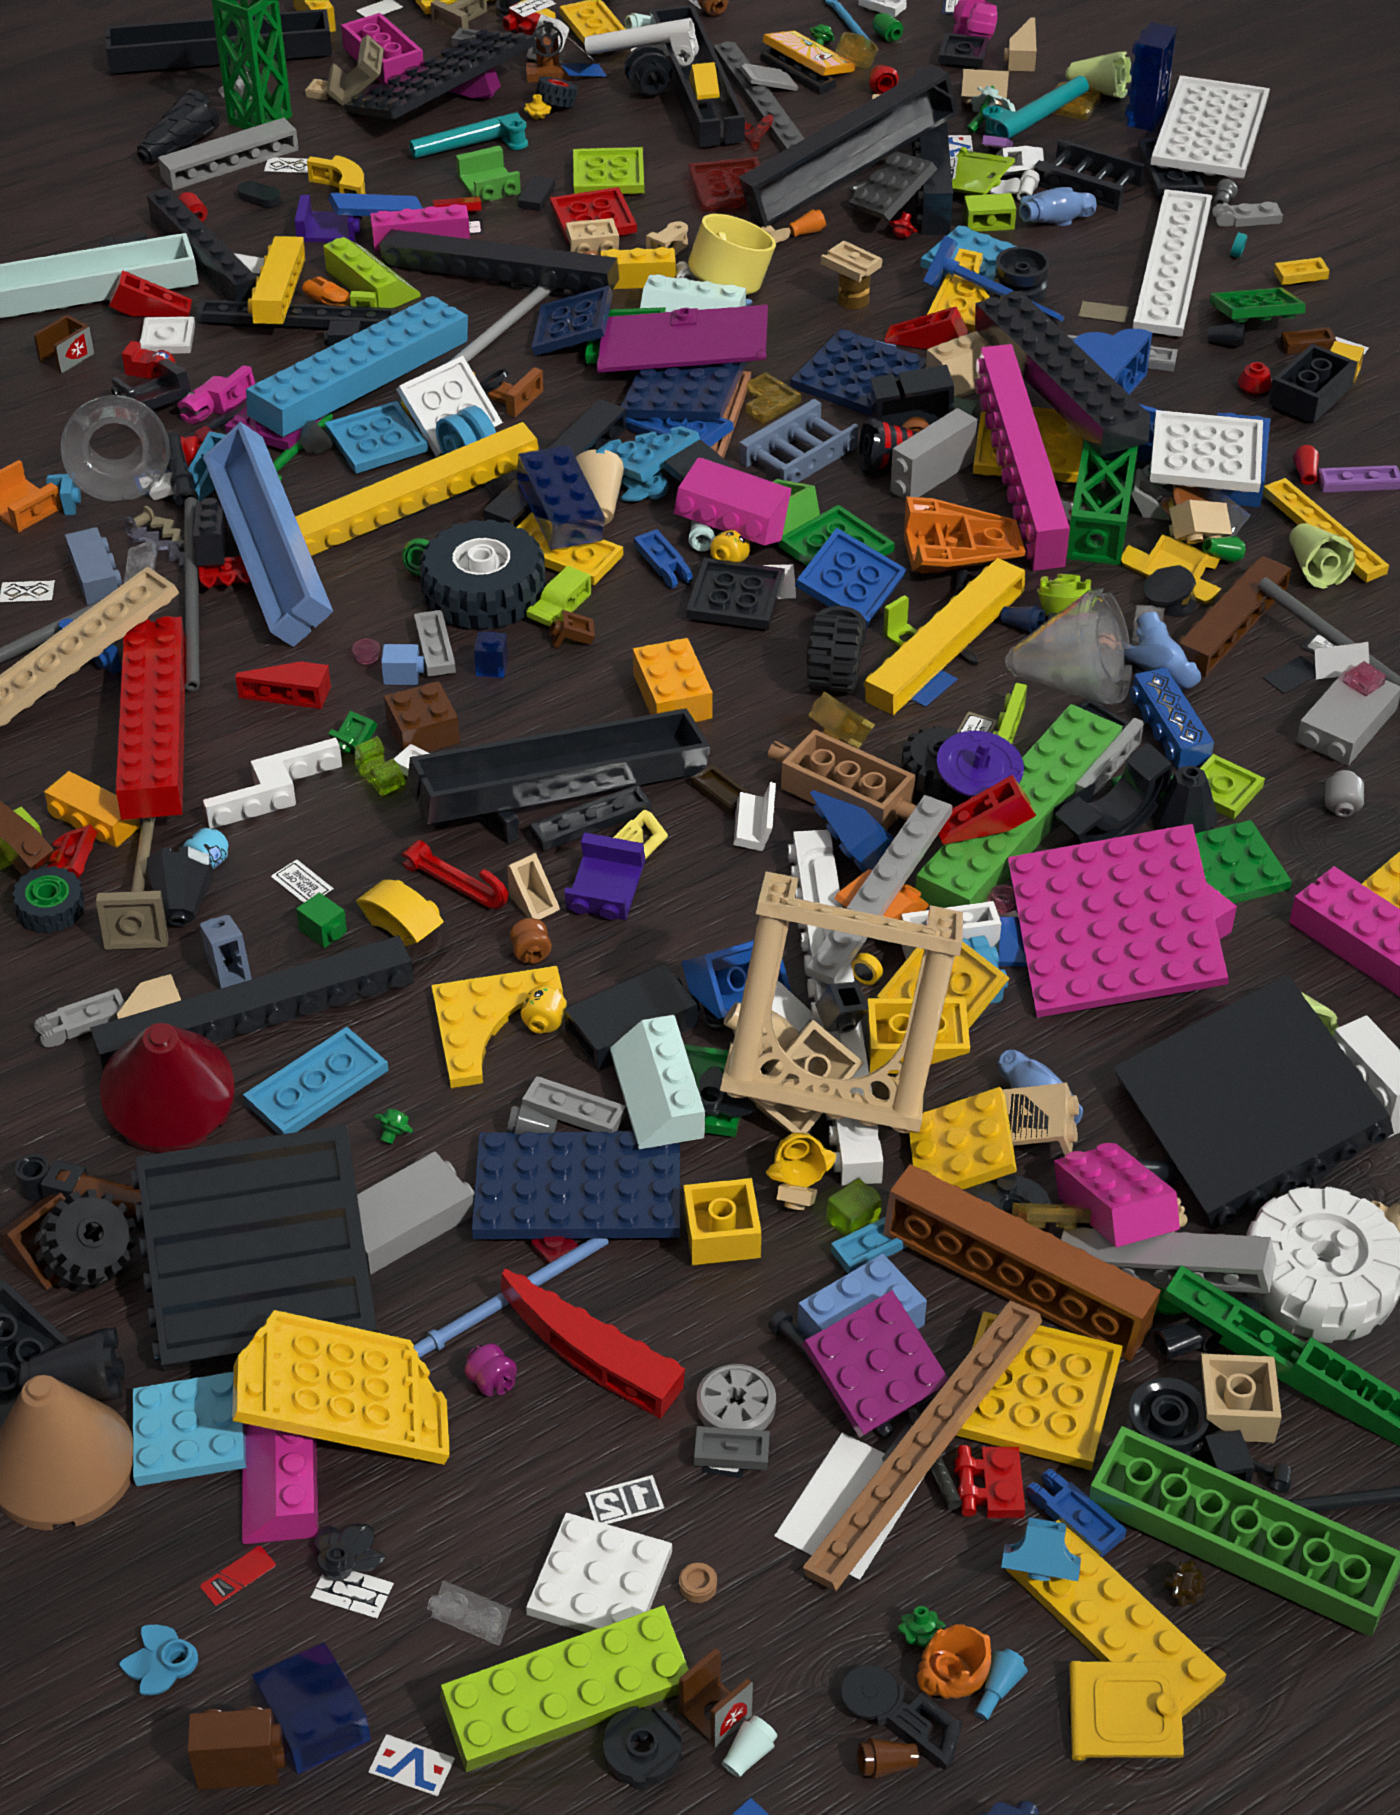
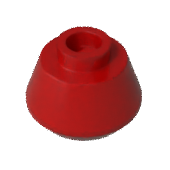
M886 65L874 67L869 76L870 89L875 94H883L898 84V73L894 68Z
M1253 362L1247 365L1238 377L1239 387L1250 395L1265 394L1272 386L1269 368L1261 362Z

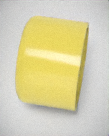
M709 214L702 219L688 259V266L692 274L701 282L710 281L715 284L746 288V295L757 292L762 285L776 242L769 233L751 222L724 214Z

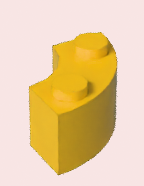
M382 880L355 900L372 926H379L389 931L394 937L400 936L405 947L418 943L444 923L435 903L430 900L426 901L420 894L400 880Z

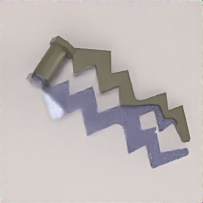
M147 505L144 507L143 512L135 518L126 517V532L132 537L133 542L149 541V551L169 550V561L180 560L179 569L184 568V551H179L184 549V540L180 539L181 529L173 528L174 520L154 516L152 509ZM146 524L149 527L151 526V528L163 527L162 538L172 537V540L159 541V531L147 532V527L141 526Z

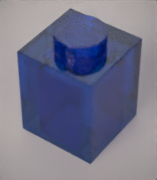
M478 632L474 648L476 676L504 678L508 662L506 633Z

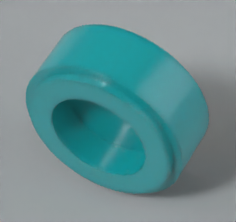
M1238 232L1230 256L1241 257L1248 238L1246 234Z

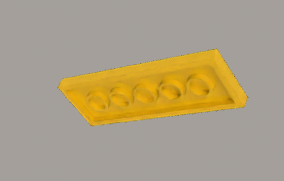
M1067 1526L1065 1544L1072 1554L1081 1557L1078 1581L1051 1577L1049 1581H1041L1028 1577V1572L1006 1569L1101 1662H1179L1182 1717L1225 1681L1226 1673Z

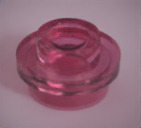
M369 638L360 639L352 646L353 656L362 664L375 662L381 651L380 644Z
M997 885L988 895L987 902L993 901L999 913H1009L1017 908L1014 889L1011 886Z

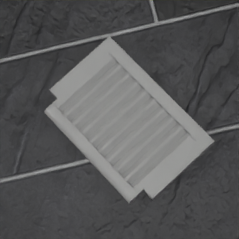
M742 63L740 66V70L752 84L794 91L798 89V86L788 73L783 72L781 69Z

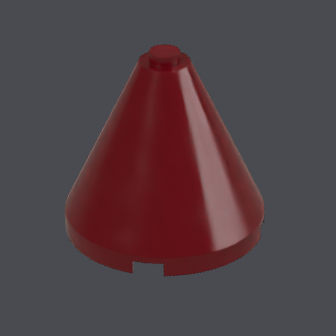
M166 1023L153 1024L124 1043L107 1062L100 1081L102 1110L111 1128H115L123 1135L129 1144L157 1153L190 1149L205 1142L211 1132L219 1125L222 1127L226 1122L233 1107L235 1096L233 1072L223 1052L202 1035Z

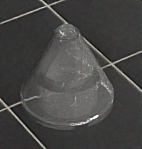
M1104 588L1087 591L1010 648L1009 654L1005 658L1007 669L1015 676L1098 703L1110 705L1122 702L1130 688L1132 665L1124 666V650L1131 648L1126 623L1116 599L1110 592L1102 593Z

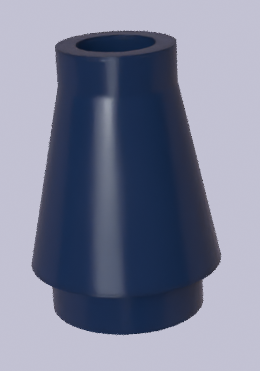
M1037 605L1005 606L1001 613L1002 623L1030 633L1041 631L1044 625L1045 612L1043 609H1039Z

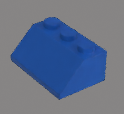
M754 940L681 961L689 992L718 1019L726 1017L734 1003H742ZM782 959L778 981L792 993Z

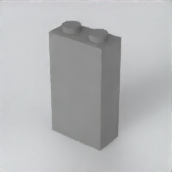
M956 408L894 447L890 492L905 501L906 497H920L973 463L977 419Z
M1349 665L1301 719L1296 742L1349 766L1397 710L1400 699V686L1353 665Z
M436 1152L427 1155L357 1194L370 1275L473 1217L475 1193L472 1187L467 1182L463 1183L457 1177L452 1164L447 1160L443 1161Z

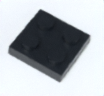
M946 33L939 52L938 63H945L948 66L963 65L969 68H982L989 46V37Z

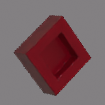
M564 1236L531 1240L532 1249L547 1265L579 1246L573 1239H565Z

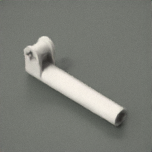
M691 18L587 36L584 41L585 50L589 55L637 48L645 44L671 43L678 63L685 66L691 64L699 51L695 28Z

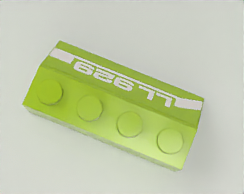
M342 237L323 245L326 270L351 291L376 292L378 307L395 308L421 297L418 290L367 249L355 242Z

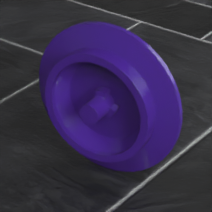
M965 731L951 736L939 748L936 759L938 772L944 782L955 791L968 797L976 796L1011 775L1020 784L1024 773L1023 760L1018 750L1006 739L985 731Z

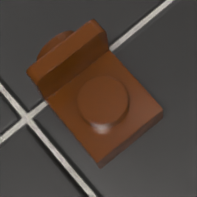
M562 610L559 617L552 621L549 629V634L552 635L553 647L559 648L565 637L575 642L591 645L595 638L593 619Z

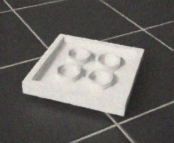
M464 356L414 378L396 389L436 457L442 455L436 436V423L439 419L450 414H457L459 410L467 406L476 405L488 415L494 428L499 427L503 423Z
M566 1513L526 1606L527 1615L587 1633L649 1611L672 1554V1543Z

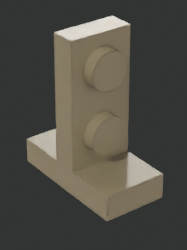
M439 0L431 2L432 23L453 33H456L460 27L469 29V21L487 12L486 0H458L450 5Z

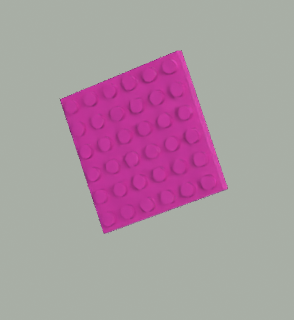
M1193 824L1008 857L1037 1018L1229 984Z

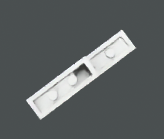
M332 738L251 761L255 786L203 800L206 822L209 829L296 805L292 780L342 767L340 745L337 739Z

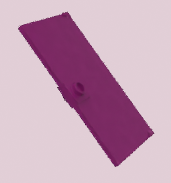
M768 305L698 310V308H680L672 312L608 317L605 336L601 337L597 362L598 373L766 361Z

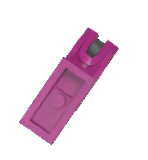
M243 365L228 378L212 376L203 385L189 392L187 396L178 402L181 418L185 422L196 424L206 419L213 412L224 414L237 406L246 398V388L255 384L251 367Z

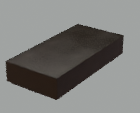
M713 764L691 777L692 787L730 815L735 813L740 792L752 794Z

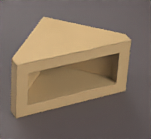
M536 853L507 866L509 897L528 918L540 920L561 910Z

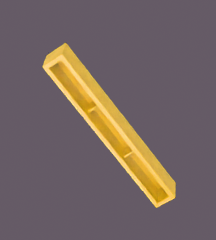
M999 558L989 566H986L981 574L973 581H970L957 596L952 597L950 602L941 611H937L925 626L920 627L911 639L904 642L897 652L888 657L874 673L868 675L864 683L865 702L891 715H895L1002 613L1005 606L1009 607L1024 592L1025 570Z

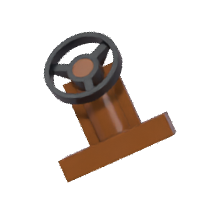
M545 24L539 26L532 35L536 37L537 45L536 47L533 46V49L536 52L537 63H526L527 83L538 82L539 77L542 76L559 78L566 81L572 80L571 75L567 74L560 63H570V61H559V51L563 45L561 32L553 25ZM545 27L557 31L552 36L550 34H544L543 36L537 34L538 30ZM558 36H560V40H561V43H560V47H559V48H558Z
M534 367L515 385L504 382L509 372L506 368H503L486 377L480 382V385L484 391H491L488 394L489 399L505 404L507 415L516 417L544 391L543 370Z

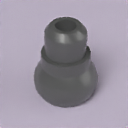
M1223 179L1217 183L1214 198L1215 205L1219 203L1228 204L1235 198L1238 188L1234 181Z

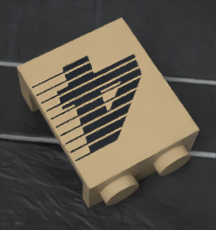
M1067 1082L1002 1090L1006 1098L1013 1146L1059 1141L1065 1156L1072 1152L1073 1142H1077L1078 1139L1074 1116L1079 1115V1102L1076 1095L1072 1096Z

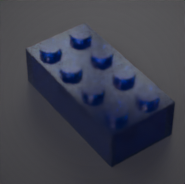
M1150 22L1146 30H1142L1139 40L1134 42L1132 54L1135 55V60L1130 68V75L1133 77L1127 91V96H1130V102L1125 110V116L1128 117L1127 126L1153 132L1167 110L1177 27Z
M570 445L519 453L517 480L550 550L602 541L605 516Z

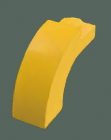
M336 155L332 160L312 156L308 158L309 182L339 188V193L366 194L364 173L355 162Z

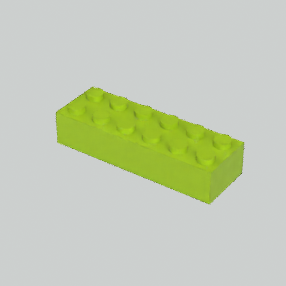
M663 1605L442 1684L440 1698L465 1772H469L611 1720L617 1713L626 1708L639 1706V1709L679 1695V1679L689 1669Z

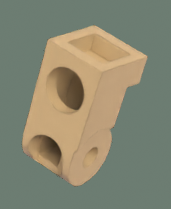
M671 222L667 225V228L658 234L654 232L646 235V249H657L659 247L674 248L675 255L688 246V225L684 222Z

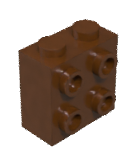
M251 1706L239 1711L224 1712L218 1709H208L202 1713L190 1714L188 1754L198 1790L279 1784V1769L286 1768V1745L282 1743L281 1724L274 1723L271 1708L263 1709Z

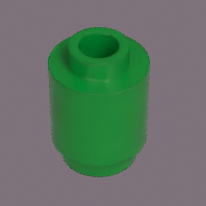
M880 13L873 19L874 31L888 42H896L902 36V23L891 15Z

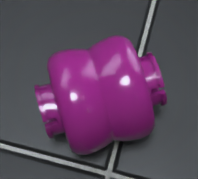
M496 1344L476 1346L477 1350L473 1348L466 1358L467 1363L464 1369L466 1377L471 1382L477 1384L478 1389L483 1395L489 1397L506 1394L505 1389L507 1392L510 1391L515 1384L517 1374L516 1363L511 1358L505 1356L501 1347Z

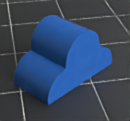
M1126 329L1117 332L1114 336L1101 332H1089L1081 334L1073 340L1129 395L1147 375L1152 332Z

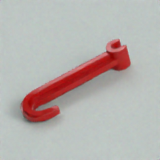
M417 840L401 854V856L406 858L402 865L407 870L414 872L419 868L484 906L500 909L508 901L507 888L492 873L485 869L478 873L479 877L492 887L491 889L489 886L432 855L430 847L421 840Z

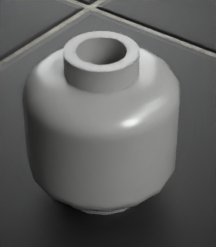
M1341 770L1335 772L1325 782V806L1327 809L1340 817H1348L1359 811L1364 806L1363 780L1352 771Z

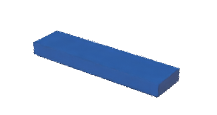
M330 193L328 199L336 215L370 216V213H377L379 211L391 212L403 209H423L416 196Z

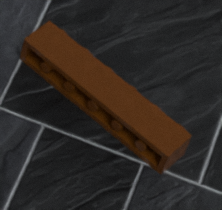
M1262 555L1254 564L1251 563L1241 578L1235 579L1228 592L1221 594L1218 602L1206 610L1204 617L1199 622H1194L1187 635L1179 638L1177 644L1184 651L1187 661L1196 663L1201 676L1206 677L1275 603L1273 599L1258 589L1260 581L1267 577L1286 591L1288 589L1291 567Z

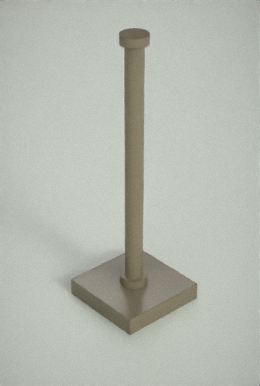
M155 817L143 818L131 892L97 893L96 905L105 950L168 947L169 938L161 891H144L147 857L150 855Z

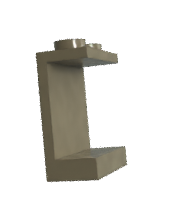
M368 34L361 39L358 64L352 71L346 74L335 63L330 67L327 93L342 106L348 103L352 96L360 93L380 76L384 49Z

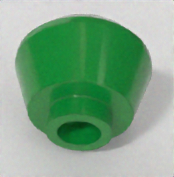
M416 538L409 541L402 552V561L405 568L416 576H420V557L429 543L426 539Z

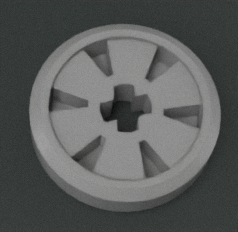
M729 1364L718 1367L702 1379L697 1390V1413L701 1422L706 1427L764 1430L771 1423L775 1415L776 1392L771 1380L760 1370L748 1365ZM734 1397L737 1401L743 1399V1403L740 1405L736 1402L730 1404V1399Z

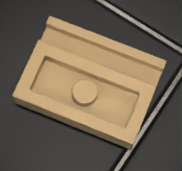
M843 240L831 248L827 255H821V265L857 282H861L862 277L867 278L882 267V258Z

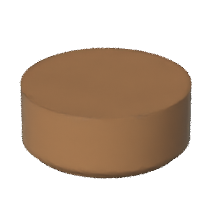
M705 1563L687 1565L679 1576V1589L682 1596L694 1603H703L710 1600L717 1590V1575L714 1569Z

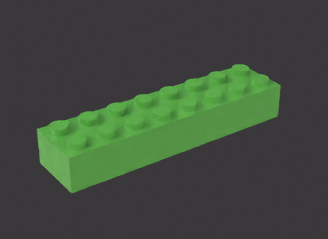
M1121 1426L1091 1484L1089 1499L1097 1503L1113 1518L1372 1637L1400 1574L1399 1550Z

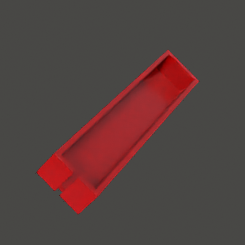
M164 616L156 618V622H151L150 619H147L129 630L124 636L116 795L121 820L182 815L185 635L182 616Z

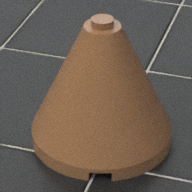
M40 1375L33 1377L23 1386L0 1428V1510L15 1522L39 1530H53V1525L75 1522L76 1527L86 1524L110 1510L125 1494L133 1479V1436L125 1420L111 1407L51 1376Z

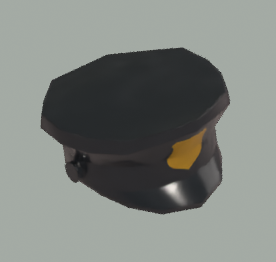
M1181 565L1157 569L1143 582L1144 598L1151 602L1153 610L1156 612L1159 611L1172 617H1183L1192 613L1196 606V597L1193 592L1196 585L1195 578L1187 568Z

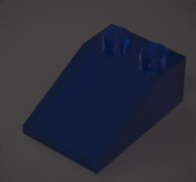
M325 1642L252 1675L266 1708H271L274 1723L281 1724L282 1742L286 1745V1751L297 1775L371 1740L367 1716L352 1685Z

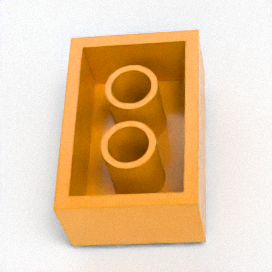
M688 638L633 648V675L650 715L687 708L695 722L712 719V690Z

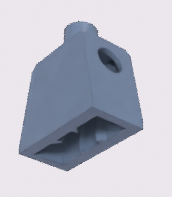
M224 915L202 922L199 927L205 954L220 989L251 980L243 935L231 916ZM224 957L232 958L233 963L226 966L224 963L226 959Z

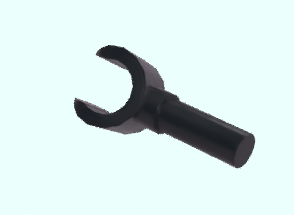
M1252 1459L1255 1466L1254 1470L1271 1477L1269 1485L1274 1491L1279 1493L1289 1492L1292 1472L1287 1464L1278 1463L1273 1467Z

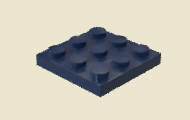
M610 286L542 304L531 347L535 356L543 353L550 354L557 349L574 347L579 343L589 340L596 341L604 337L613 296Z

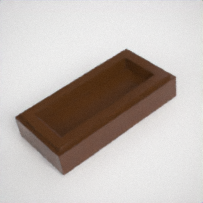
M1330 327L1283 332L1280 339L1287 355L1302 353L1312 343L1331 350L1334 342L1337 341Z

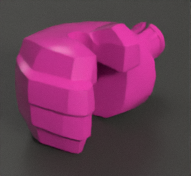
M959 0L953 14L955 20L953 33L989 37L990 40L997 23L996 5L985 0Z

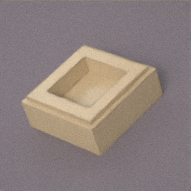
M314 79L305 90L306 97L327 101L330 97L327 93L328 81Z

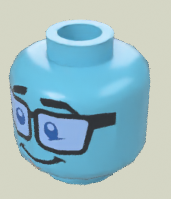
M202 828L183 844V847L188 846L208 854L213 870L228 857V841L216 829Z

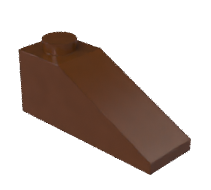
M0 801V851L25 876L31 870H37L48 863L54 849L30 823Z

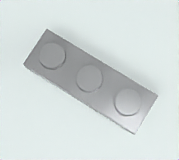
M442 610L414 614L427 676L456 673L455 661Z
M539 1076L535 1077L522 1098V1104L546 1116L593 1132H616L626 1116L625 1105Z

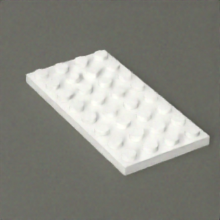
M1180 76L1152 154L1151 165H1157V167L1164 169L1169 167L1178 168L1184 172L1198 171L1206 175H1225L1231 179L1244 178L1270 88Z

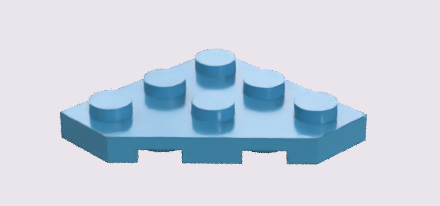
M679 426L671 428V433L657 436L655 431L636 435L635 441L621 443L620 439L612 440L599 448L596 453L605 454L604 450H608L617 454L623 461V475L640 482H645L663 469L665 460L695 443L700 437L698 432Z

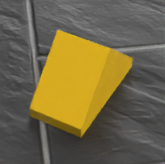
M715 62L693 64L689 75V83L697 100L720 98Z

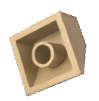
M1201 1354L1206 1419L1223 1431L1241 1430L1246 1442L1275 1443L1281 1421V1409L1274 1357Z

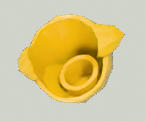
M792 1133L780 1141L775 1151L774 1164L765 1173L771 1179L784 1182L790 1186L809 1187L819 1181L824 1173L833 1166L836 1161V1153L826 1150L821 1142L809 1133Z

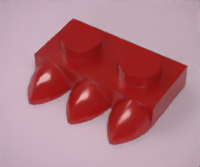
M241 556L225 558V564L198 566L201 587L204 586L210 589L219 584L229 587L237 582L246 585L251 583Z
M90 824L58 837L52 842V845L58 849L53 851L49 861L52 864L47 867L57 866V868H65L70 873L73 872L76 878L81 876L98 832Z

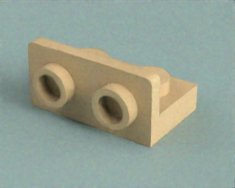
M613 218L566 223L565 231L570 243V252L584 253L586 251H597L599 256H601V251L619 249V234Z

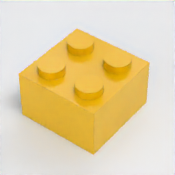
M752 1178L683 1185L684 1216L692 1265L761 1258V1227Z

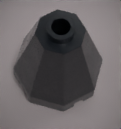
M1195 766L1180 767L1172 777L1167 792L1163 791L1156 801L1159 806L1152 814V818L1157 830L1193 824L1195 833L1208 831L1211 828L1214 829L1217 825L1218 815L1204 770Z
M188 846L179 847V852L171 853V847L161 848L147 857L146 869L153 891H161L166 922L173 926H184L196 918L211 883L213 868L212 864H210V856Z

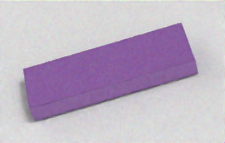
M983 136L982 144L990 149L1001 150L1002 148L1013 147V141L1007 138Z
M1396 465L1318 469L1317 477L1322 492L1400 489V472Z

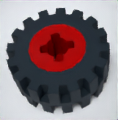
M542 76L539 77L535 95H542V101L551 103V105L573 107L578 87L563 79Z

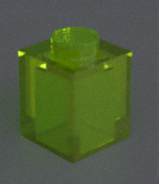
M858 1178L828 1198L827 1220L839 1232L847 1236L880 1220L882 1198L873 1187H868Z

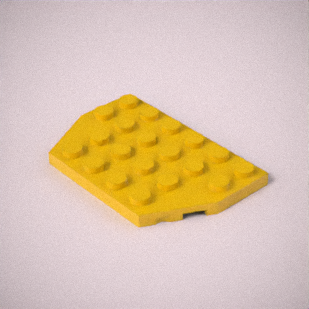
M274 1310L266 1320L265 1325L257 1331L253 1340L242 1350L236 1359L233 1372L232 1421L445 1465L450 1456L447 1400L442 1391L436 1392L428 1379L430 1371L425 1363L419 1359L418 1352L413 1348L414 1345L411 1340Z

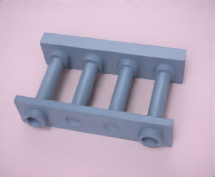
M813 399L740 441L739 463L747 468L757 461H762L780 473V480L798 483L857 448L859 426L853 424L843 431L837 429L821 419V402ZM817 428L831 438L822 442L809 434L808 431ZM799 439L813 449L804 453L789 443ZM779 449L794 460L785 464L770 454Z

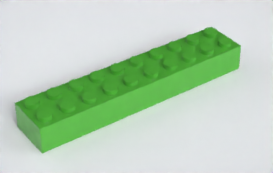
M1070 704L1022 758L1024 773L1019 785L1026 793L1036 816L1007 832L944 844L916 876V889L921 892L920 898L929 904V908L930 905L948 908L989 902L1011 877L1008 857L1033 852L1052 830L1054 808L1074 795L1076 783L1122 732L1123 726Z

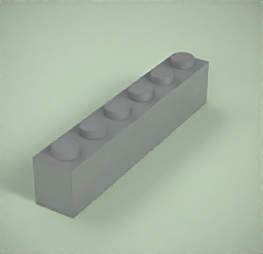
M281 118L160 156L158 161L161 178L172 190H176L267 161L274 157L298 151L297 131L285 118Z
M1064 1227L1061 1238L1062 1241L1076 1248L1083 1249L1088 1254L1108 1264L1115 1265L1120 1270L1140 1280H1144L1154 1287L1167 1288L1182 1265L1222 1291L1269 1293L1277 1261L1271 1237L1170 1232L1115 1247L1095 1229Z

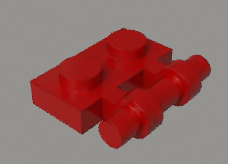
M958 1446L956 1448L957 1458L954 1460V1472L959 1476V1487L956 1490L962 1501V1515L967 1517L974 1516L977 1513L976 1506H986L987 1518H1024L1025 1501L1019 1447H982L981 1459H974L971 1456V1448L969 1446ZM973 1477H983L984 1488L976 1487Z

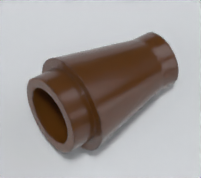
M868 1738L867 1742L858 1744L857 1763L861 1776H869L873 1780L918 1767L919 1756L915 1743L904 1744Z

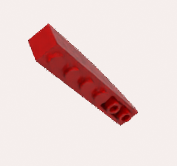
M506 1268L501 1273L502 1295L548 1346L599 1385L657 1418H662L683 1390L685 1368L681 1367L673 1358L664 1357L651 1350L644 1342L633 1340L622 1334L612 1324H604L590 1316L585 1309L574 1307L563 1301L553 1291H545L536 1286L526 1276L515 1274Z

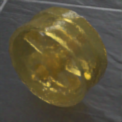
M846 32L842 34L840 43L835 51L846 62L858 67L869 68L872 66L874 57L877 55L878 47L872 41L865 38L864 35Z

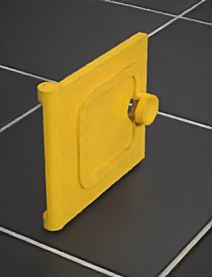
M1072 1661L1069 1663L1073 1760L1083 1761L1086 1757L1184 1758L1179 1662Z

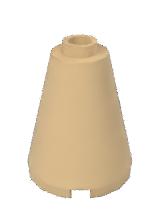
M596 450L580 453L573 459L571 476L587 521L596 526H604L612 521L624 473L621 458L608 450H604L605 454L596 453Z

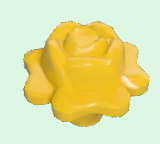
M539 94L534 95L533 101L526 103L524 111L528 112L530 117L537 120L545 118L546 114H549L552 109L551 105L542 101V95Z

